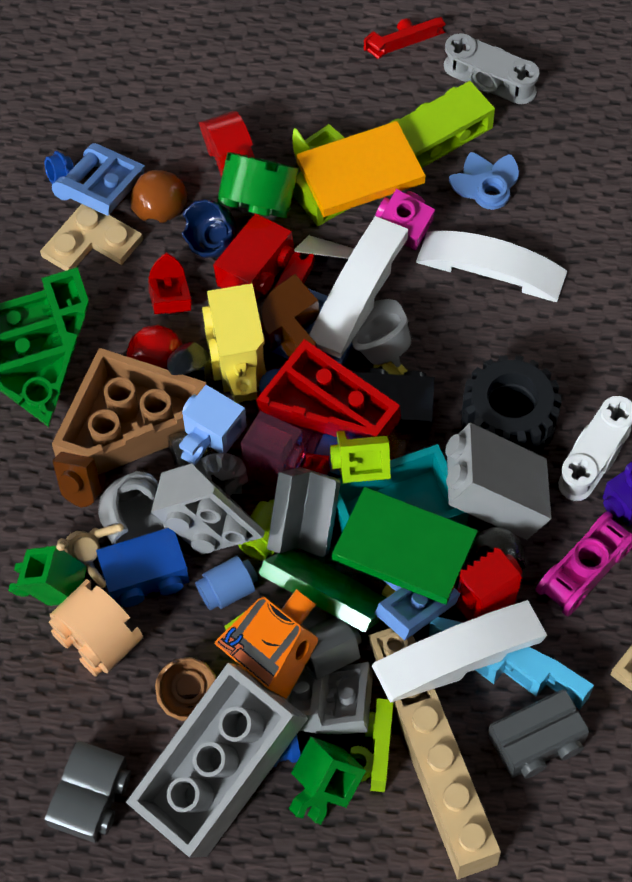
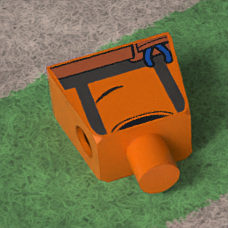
M297 589L282 608L263 596L250 606L214 644L265 687L287 699L318 643V637L302 625L316 604Z

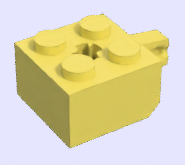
M253 284L207 291L209 306L202 307L214 381L222 380L223 391H231L236 403L257 399V386H259L261 377L266 373L263 354L264 337Z

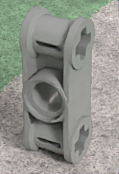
M454 34L447 39L445 52L448 57L444 61V70L447 74L464 82L471 81L477 89L486 93H492L516 104H527L535 98L537 91L534 84L538 81L540 74L539 68L535 63L512 55L499 47L481 42L467 34ZM454 61H456V70L453 68ZM526 70L529 71L528 77H525V76H526ZM516 87H519L518 96H516Z

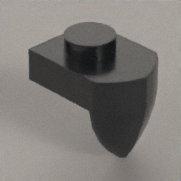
M188 342L180 345L170 354L167 360V369L171 375L183 374L204 381L211 387V357L204 348L195 342Z

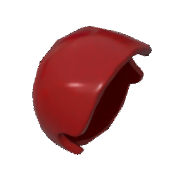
M160 325L146 326L131 338L127 349V357L167 369V360L170 354L182 345V341L169 328Z

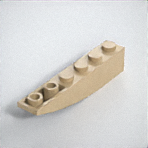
M391 628L369 635V641L376 661L416 643L413 635L404 641ZM435 689L394 701L393 712L457 880L497 866L501 853Z

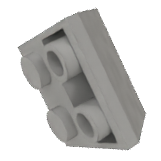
M192 463L161 473L151 512L201 555L263 538L265 531L250 515Z

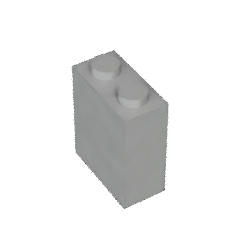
M471 422L459 434H455L450 438L445 450L448 467L446 483L450 506L526 540L552 519L546 458Z

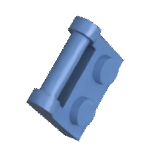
M92 143L84 151V157L66 176L59 177L53 183L52 191L61 200L72 199L109 216L133 189L138 178L144 174L145 165L104 146ZM93 167H99L84 184L79 183Z

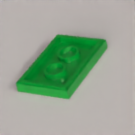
M364 487L334 548L332 560L447 605L460 576V571L463 569L476 540L478 530Z
M295 549L281 554L277 553L263 561L259 570L260 576L291 593H294L296 589L312 600L317 607L353 627L366 632L381 621L375 615L378 604L387 597L306 553Z

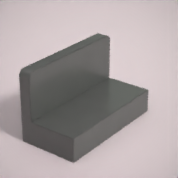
M303 467L279 472L267 549L279 554L301 549L321 557L328 555L341 484L340 480Z

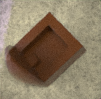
M60 452L53 459L61 495L80 508L91 505L102 493L106 483L105 473L98 475L94 458Z

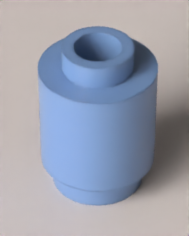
M235 556L203 573V578L196 581L195 584L209 610L216 607L223 609L255 592L253 583L258 581V576L248 559L242 562L238 556Z

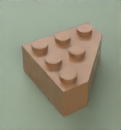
M99 348L52 442L55 456L60 452L94 458L99 475L182 442L188 435L185 432L182 414L183 407L193 394L198 395L207 384L204 381L183 374L171 375L167 369Z

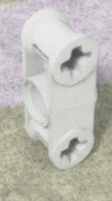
M612 396L606 399L590 424L581 432L572 451L563 463L562 475L558 482L561 494L567 499L573 501L586 499L593 492L604 473L606 474L615 462L631 432L632 402L628 398Z

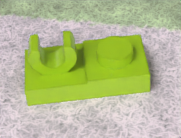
M377 698L376 712L369 713L368 732H365V737H373L372 750H374V754L362 746L351 747L350 755L354 759H362L366 764L364 767L366 772L361 782L371 777L370 791L385 792L393 713V702L390 703L389 699Z

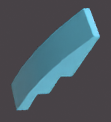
M437 617L430 622L429 636L463 622ZM531 647L508 653L501 662L475 670L493 684L504 672L536 697L546 685L555 692L564 689L567 691L575 707L579 710L589 699L594 686L558 661Z

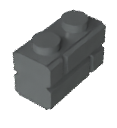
M562 689L490 724L488 737L510 777L514 778L523 774L524 778L527 779L542 772L547 767L545 762L557 756H560L562 760H567L580 753L584 749L582 744L585 743L589 731L581 715L576 711L575 705L567 691Z

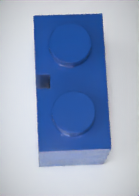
M169 528L96 550L109 595L123 607H131L141 603L144 600V596L152 592H160L162 595L176 593L183 588V584L190 582L187 566L176 533Z

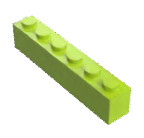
M468 81L459 87L450 88L443 96L430 103H423L414 112L401 119H394L391 122L398 121L421 168L492 129L495 108L471 81ZM302 172L297 175L294 198L317 226L344 212L341 211L323 218Z

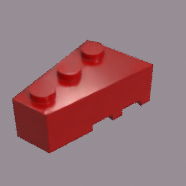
M303 339L256 399L259 412L262 415L337 437V431L345 430L347 439L388 437L401 420L400 405L306 339Z

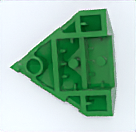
M78 267L41 278L44 287L42 291L0 303V391L48 427H50L89 305Z

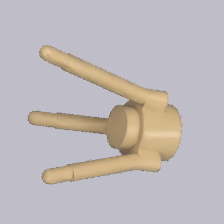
M114 524L100 529L93 528L89 533L75 531L67 536L66 539H59L56 548L59 551L64 550L87 566L86 571L100 588H104L106 581L93 564V561L98 557L96 550L100 549L98 540L101 537L123 531L124 526L122 524Z

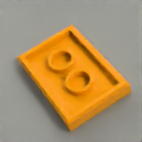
M398 121L296 154L298 166L323 218L394 194L396 189L403 191L425 183L426 175Z

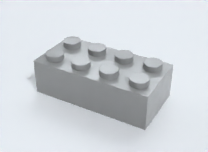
M227 663L126 803L188 857H207L308 720V717L283 697L265 687L243 667Z

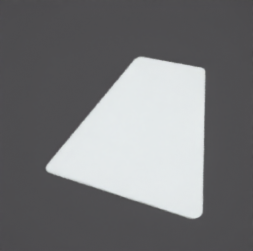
M310 235L294 249L295 252L346 259H349L354 248Z

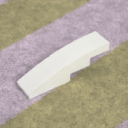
M374 217L342 269L309 334L317 343L318 349L338 358L342 357L374 308V298L391 274V264L407 241L409 229L382 218Z
M526 600L471 619L418 641L374 662L372 668L391 703L460 681L467 672L501 662L508 653L541 643L547 636V633L529 601Z

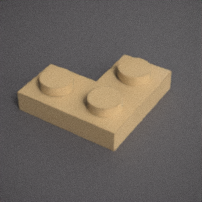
M81 204L40 250V253L44 259L65 271L76 268L92 248L122 265L143 241V235L116 218Z

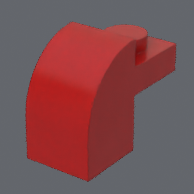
M231 111L198 122L210 156L215 157L221 178L228 152L247 155L248 158H255L251 148L253 143L250 134L237 111Z

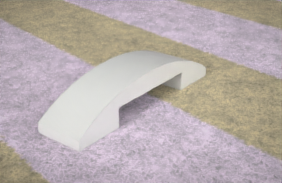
M458 231L427 232L416 263L451 272L454 267L522 286V293L553 302L558 301L567 274V270L524 247L484 235Z

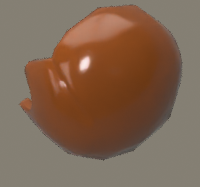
M163 170L148 171L138 178L130 196L131 209L143 221L154 219L160 223L167 222V220L179 216L186 206L187 188L176 174Z

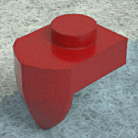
M166 252L154 263L148 278L149 294L154 314H173L191 311V296L184 269L174 256Z

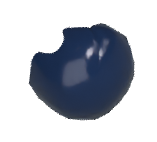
M209 199L194 201L183 212V216L186 219V227L181 234L189 244L191 251L203 258L220 257L236 237L237 225L231 211L215 201ZM200 242L203 244L205 250L199 246Z

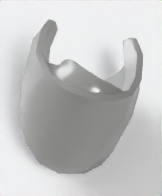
M135 471L115 480L101 495L98 514L103 527L114 524H122L124 526L123 531L108 535L112 545L168 528L165 523L151 512L159 482L150 473Z

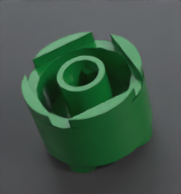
M228 152L217 203L235 208H247L248 212L259 215L287 218L299 169L261 158H248L247 155Z

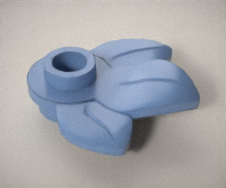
M470 152L465 160L463 173L450 175L449 182L452 189L458 195L475 199L483 208L499 209L509 201L510 188L518 180V165L510 154L500 158L493 165L478 154ZM494 191L497 195H489L486 192Z

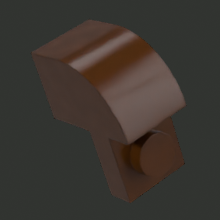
M296 274L274 288L266 297L262 307V323L265 340L269 349L273 351L282 345L288 357L292 355L303 339L317 347V343L304 329L315 322L319 315L318 299Z

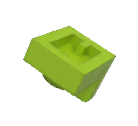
M345 430L337 431V445H330L332 469H339L342 483L391 479L390 449L387 436L347 439Z

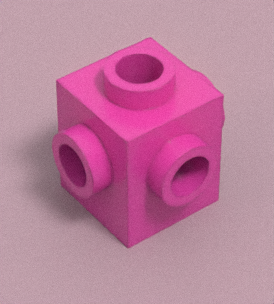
M396 189L391 199L385 197L382 200L375 216L409 229L408 239L404 245L417 250L434 220L435 209L424 204V199L418 194L411 191L404 193Z

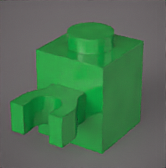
M56 546L26 549L23 562L15 564L14 571L19 573L18 581L16 584L11 583L8 591L17 596L26 597L31 595L49 606L60 605L84 582L87 566L65 551L57 550Z
M310 736L291 772L305 789L293 799L289 810L296 817L303 819L306 810L312 806L307 815L314 823L321 825L327 814V802L347 808L366 770L344 748Z

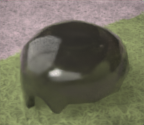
M487 527L479 530L464 565L465 568H467V565L473 566L474 561H480L481 556L487 557V552L493 553L495 547L500 548L505 555H512L522 571L526 567L519 537L505 527Z

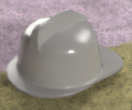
M384 299L375 301L374 308L352 340L354 349L360 351L374 365L391 361L396 367L401 366L399 356L406 352L411 345L408 318L401 304L396 300Z

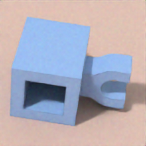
M205 385L198 395L193 394L186 401L182 410L185 432L188 435L179 444L180 449L184 450L181 458L195 466L208 446L219 453H226L247 427L245 408L208 385Z

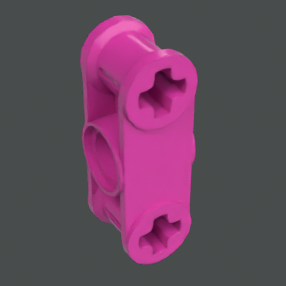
M609 511L604 512L597 519L589 532L559 563L555 564L544 575L536 587V592L539 595L546 594L563 608L562 613L567 617L576 611L588 593L610 569L632 550V533L612 519L613 514ZM580 560H590L594 562L596 566L587 567L580 562Z

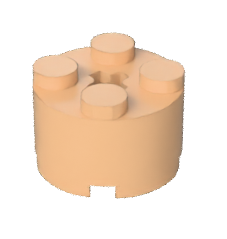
M87 579L50 614L51 620L49 624L53 628L51 630L52 635L67 649L73 644L82 656L79 659L80 662L96 677L101 672L108 673L143 639V635L138 627L131 632L126 626L125 622L130 617L122 607L99 586L91 590V582Z

